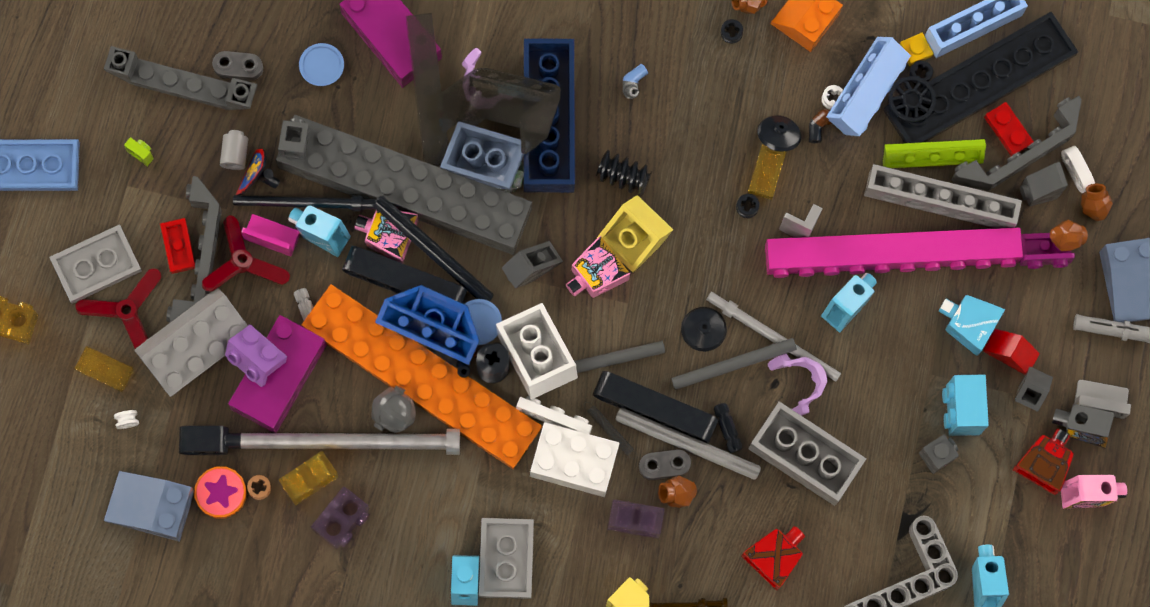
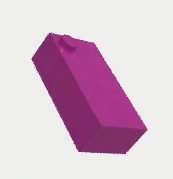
M344 0L340 3L341 14L402 88L442 59L441 48L401 0Z
M281 315L277 318L266 338L287 356L286 363L267 377L266 384L263 387L249 380L245 374L228 403L232 411L273 433H277L327 346L324 338Z

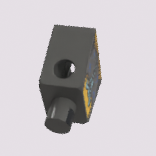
M1073 404L1071 412L1056 409L1052 423L1067 427L1066 432L1070 435V438L1106 448L1115 413Z

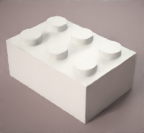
M543 303L496 324L498 338L508 351L509 359L531 400L578 378L576 364Z
M544 422L530 477L605 497L619 442Z

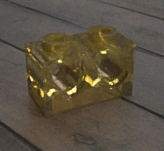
M0 296V337L29 344L39 315L33 310V306L27 303L18 302V305L8 303L9 300ZM18 317H26L24 325L20 327L14 326V322Z
M321 451L280 478L279 482L296 506L339 476L324 452Z

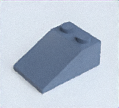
M458 121L440 168L491 187L510 190L528 142Z
M1150 238L1106 244L1099 253L1113 320L1122 323L1125 320L1130 322L1149 320Z
M119 471L104 521L180 542L194 496V490L190 486Z

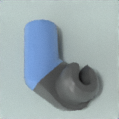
M643 64L638 65L623 77L622 91L626 98L633 99L639 95L638 81L648 74Z

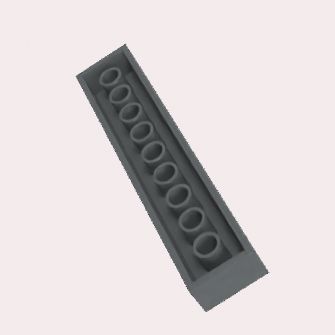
M294 115L293 118L304 120L305 123L309 124L310 132L306 160L280 157L278 153L276 158L278 169L351 196L377 199L382 195L398 210L418 214L419 221L511 255L515 254L532 210V201ZM293 137L291 141L299 142L300 138Z

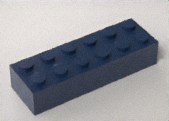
M524 39V141L528 142L524 153V192L574 193V39Z

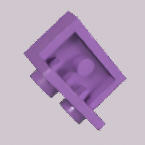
M248 325L228 340L225 356L232 365L241 369L249 380L257 383L260 387H263L266 384L267 377L285 364L287 356L252 325Z

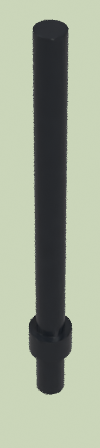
M234 195L233 205L307 207L311 205L315 208H342L363 212L364 209H375L372 205L376 199H364L363 196H352L349 199Z

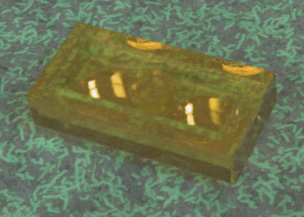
M762 144L748 193L772 200L786 152L774 151Z
M87 346L75 367L77 372L120 392L125 388L134 370L132 367Z

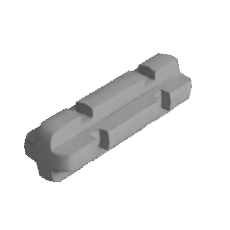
M306 288L294 292L296 302L299 303L298 307L303 321L314 308L311 300H309L310 296Z

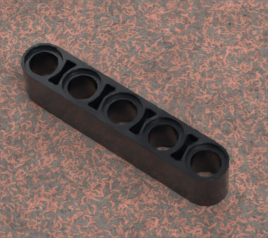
M351 246L342 271L348 275L398 294L423 285L463 303L467 293V289L458 284L357 246Z
M602 371L592 394L595 398L617 408H625L709 444L719 421L718 418L709 413L607 371Z

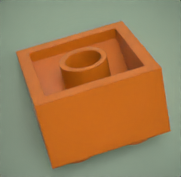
M788 0L772 20L771 25L809 52H812L840 15L843 4L837 0Z

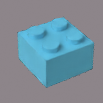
M954 375L942 391L943 403H947L948 412L944 414V427L949 430V436L980 435L989 426L986 375Z

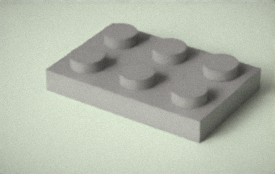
M120 224L49 257L71 304L142 272Z
M482 518L479 597L531 599L534 519Z

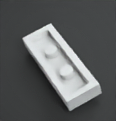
M529 396L526 399L519 398L516 409L527 416L582 433H591L592 425L588 424L589 421L581 416L575 415L572 418L565 415V411L556 406L547 408L540 405L541 401L536 398L532 400Z

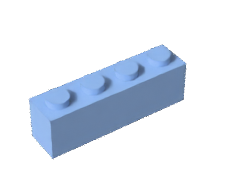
M984 0L929 27L925 38L935 58H938L1021 17L1028 5L1025 0Z
M877 37L826 117L843 134L860 136L867 129L874 113L879 110L881 102L886 94L890 92L898 75L905 69L911 55L892 37Z

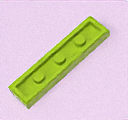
M985 139L885 144L883 166L887 168L960 165L966 161L970 164L975 160L979 164H983L986 142Z

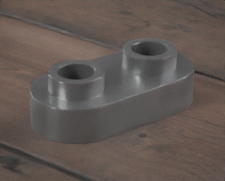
M222 51L213 58L212 65L214 71L222 78L252 81L258 79L263 73L262 61L255 54ZM223 60L229 61L227 66L220 65ZM249 62L254 63V67L251 69L245 67Z
M683 450L648 453L640 460L639 471L648 480L683 476L689 471L691 460L689 455ZM676 458L681 459L683 462L682 466H675L673 460ZM653 461L657 464V468L651 470L647 464Z

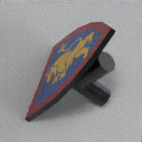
M264 149L255 150L236 195L244 194L256 180L275 189L277 188L280 180L273 177L271 169L264 170L267 159Z

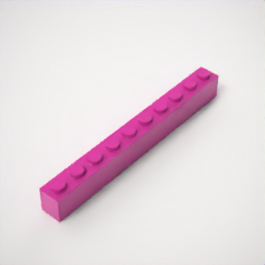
M1020 228L767 239L765 244L767 275H774L775 278L788 277L789 274L799 273L801 277H809L817 272H824V275L833 276L838 275L839 271H849L850 274L865 273V270H875V273L890 272V269H900V272L915 271V268L936 271L940 270V267L948 266L952 270H960L970 265H975L978 269L991 267L992 264H1001V267L1008 268L1016 266V263H1019L1023 258Z

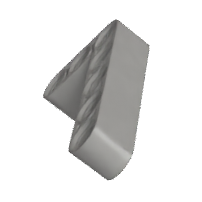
M919 516L909 527L910 537L924 565L925 572L844 607H867L868 601H875L879 607H907L954 585L958 579L957 569L933 519L929 516ZM917 523H924L928 527L927 535L918 533L916 529ZM928 547H935L939 551L938 559L929 557L927 553ZM939 571L948 572L950 575L949 583H943L939 580ZM916 581H922L926 584L927 590L925 593L922 594L916 591L914 586ZM892 591H899L903 595L902 603L897 604L892 601Z

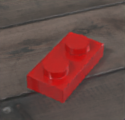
M1007 102L985 114V120L1010 156L1017 152L1021 153L1034 142Z
M182 218L160 223L171 274L195 269V259L186 219Z

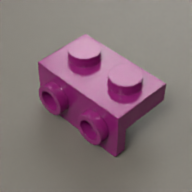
M1050 233L1021 234L1023 258L1020 260V266H1028V269H1039L1043 265L1064 268L1075 259V253L1061 251L1054 245L1050 238Z

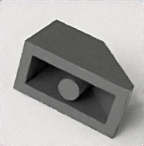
M1054 163L1026 176L1021 183L1020 192L1023 200H1027L1029 207L1058 199L1068 186L1061 163Z
M548 241L519 251L502 269L513 286L518 288L535 281L560 265L563 260L551 242Z

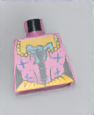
M377 210L373 219L359 215L355 229L367 233L365 238L366 246L389 259L403 263L411 240ZM401 211L415 225L418 224V214Z
M600 236L572 264L571 270L576 277L566 283V287L574 297L586 289L591 297L594 298L628 281L630 273Z
M1078 475L1064 481L1061 489L1063 509L1103 507L1116 502L1118 498H1126L1127 496L1126 484L1116 483L1114 475Z

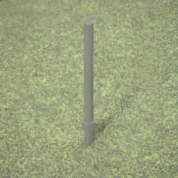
M712 291L706 300L723 310L722 313L729 318L734 317L773 343L787 340L782 335L738 308L739 305L731 300L728 302ZM797 345V350L789 352L797 358L807 357L820 363L826 372V376L835 382L841 375L839 371Z

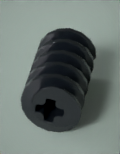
M607 150L600 162L596 176L600 173L601 182L610 177L611 186L619 181V189L621 190L628 184L629 193H633L638 188V196L642 197L652 171L650 174L647 173L646 164L639 170L638 161L629 166L628 157L619 162V154L610 159V150Z
M499 343L485 345L479 350L476 363L480 378L487 383L493 384L505 379L509 374V354L506 348Z

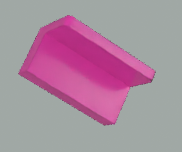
M252 214L247 228H243L241 231L244 240L290 257L300 237L298 230Z

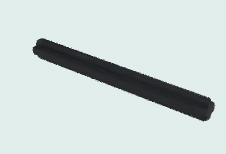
M381 195L374 201L372 206L467 289L476 299H484L489 302L492 300L494 294L384 196Z

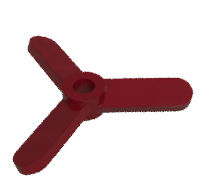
M227 216L223 224L232 257L202 280V288L205 291H214L236 274L245 272L280 285L286 284L290 279L289 272L252 257L245 248L238 220L234 216Z
M155 268L149 269L125 300L110 302L82 299L76 303V311L80 315L120 318L136 349L148 340L138 317V309L160 281L161 273ZM125 308H131L129 314H123Z

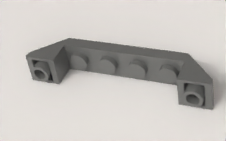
M113 46L110 48L104 66V71L131 85L226 110L250 109L257 88L255 83L232 78L231 83L141 60L138 59L135 52Z
M1080 96L1072 100L1068 97L1057 105L1058 109L1053 116L1060 126L1052 130L1048 134L1049 138L1043 142L1040 139L1036 140L1027 147L1029 149L1022 155L1020 152H1017L1007 160L1008 164L1003 167L997 165L987 173L984 172L977 160L970 164L966 161L954 169L956 173L951 179L952 182L957 185L990 191L1065 144L1076 133L1082 99Z
M196 176L192 177L191 184H187L186 199H189L191 207L208 209V211L204 210L202 225L205 226V233L199 237L198 249L202 250L201 259H197L195 263V275H198L197 284H193L191 288V299L194 302L173 299L172 307L169 306L167 309V322H172L210 292L202 288V280L213 272L222 210L216 199Z

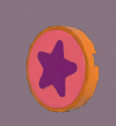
M214 467L206 470L198 478L194 497L198 507L206 515L215 519H226L243 507L247 498V488L243 478L235 470L228 467Z

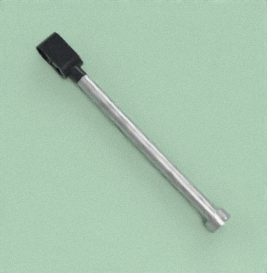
M225 426L179 427V454L218 456L227 455L228 449L446 450L447 455H460V429H447L446 434L229 433V428Z

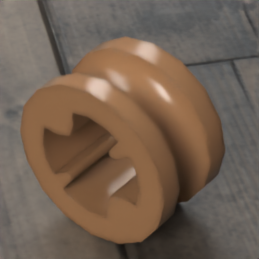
M262 475L252 477L248 481V493L255 500L265 499L271 491L269 480ZM260 481L264 482L263 486L267 487L265 492L254 493L255 488H252V485L259 484Z

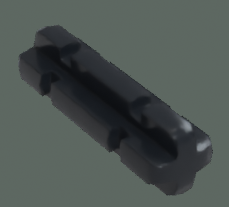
M726 403L718 404L714 407L716 418L719 417L718 423L724 440H727L728 451L730 453L738 452L742 449V443L740 438L737 439L738 432L732 416H729L728 405Z

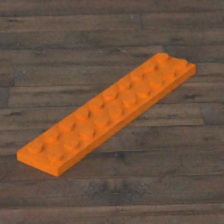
M330 284L301 326L324 338L327 345L389 387L395 388L397 385L405 389L404 394L408 395L416 405L450 428L460 429L462 436L514 470L543 426L469 376L465 378L460 377L457 368L417 341L375 323L378 315Z

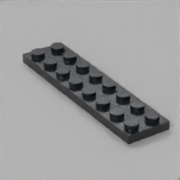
M1051 11L930 80L928 83L935 92L936 103L932 113L926 119L917 123L904 122L891 112L889 105L885 106L883 111L904 143L927 142L1076 56L1078 50ZM922 85L917 90L922 93L926 87ZM928 91L923 97L931 99L930 92ZM902 101L893 102L895 107L902 105ZM921 103L922 106H924V107H926V108H928V109H929L930 106H931V105L926 104V103ZM905 109L899 110L898 112L904 115ZM909 110L908 117L914 118L913 110ZM918 110V117L925 114Z

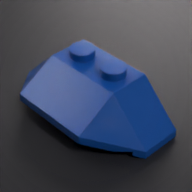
M423 285L386 298L375 321L379 325L468 365L480 341L467 305Z

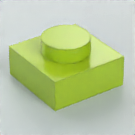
M130 137L124 144L127 152L147 167L154 159L150 152V146L139 139L136 142Z

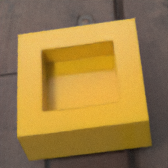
M923 32L900 42V45L911 55L907 61L909 66H912L917 61H924L933 56V52Z

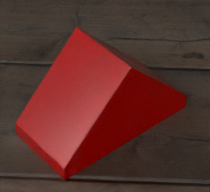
M994 329L983 349V352L1024 375L1029 366L1033 367L1040 354L1022 335Z

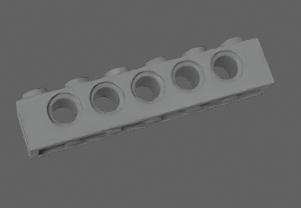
M873 164L869 172L864 193L866 197L997 229L1015 228L1022 200Z

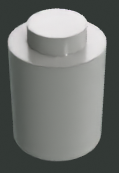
M230 130L228 134L223 135L220 157L221 167L231 170L245 169L248 137L244 136L242 131Z

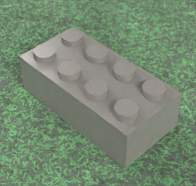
M217 288L134 349V351L171 397L223 358L226 353L228 340L246 328L247 324L225 294Z
M780 401L748 448L834 506L839 502L866 460L865 457Z

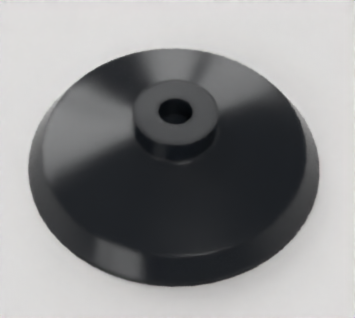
M784 116L767 117L760 122L757 129L760 141L774 151L786 152L793 150L800 144L802 138L801 130L797 124Z
M698 307L691 310L684 317L681 333L684 341L691 348L706 352L716 349L723 343L727 333V326L723 316L718 311L709 307Z

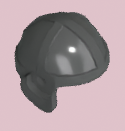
M397 385L395 388L390 386L373 400L372 419L375 421L374 426L381 431L386 428L390 432L398 433L413 425L416 417V408L414 401L404 394L405 389Z

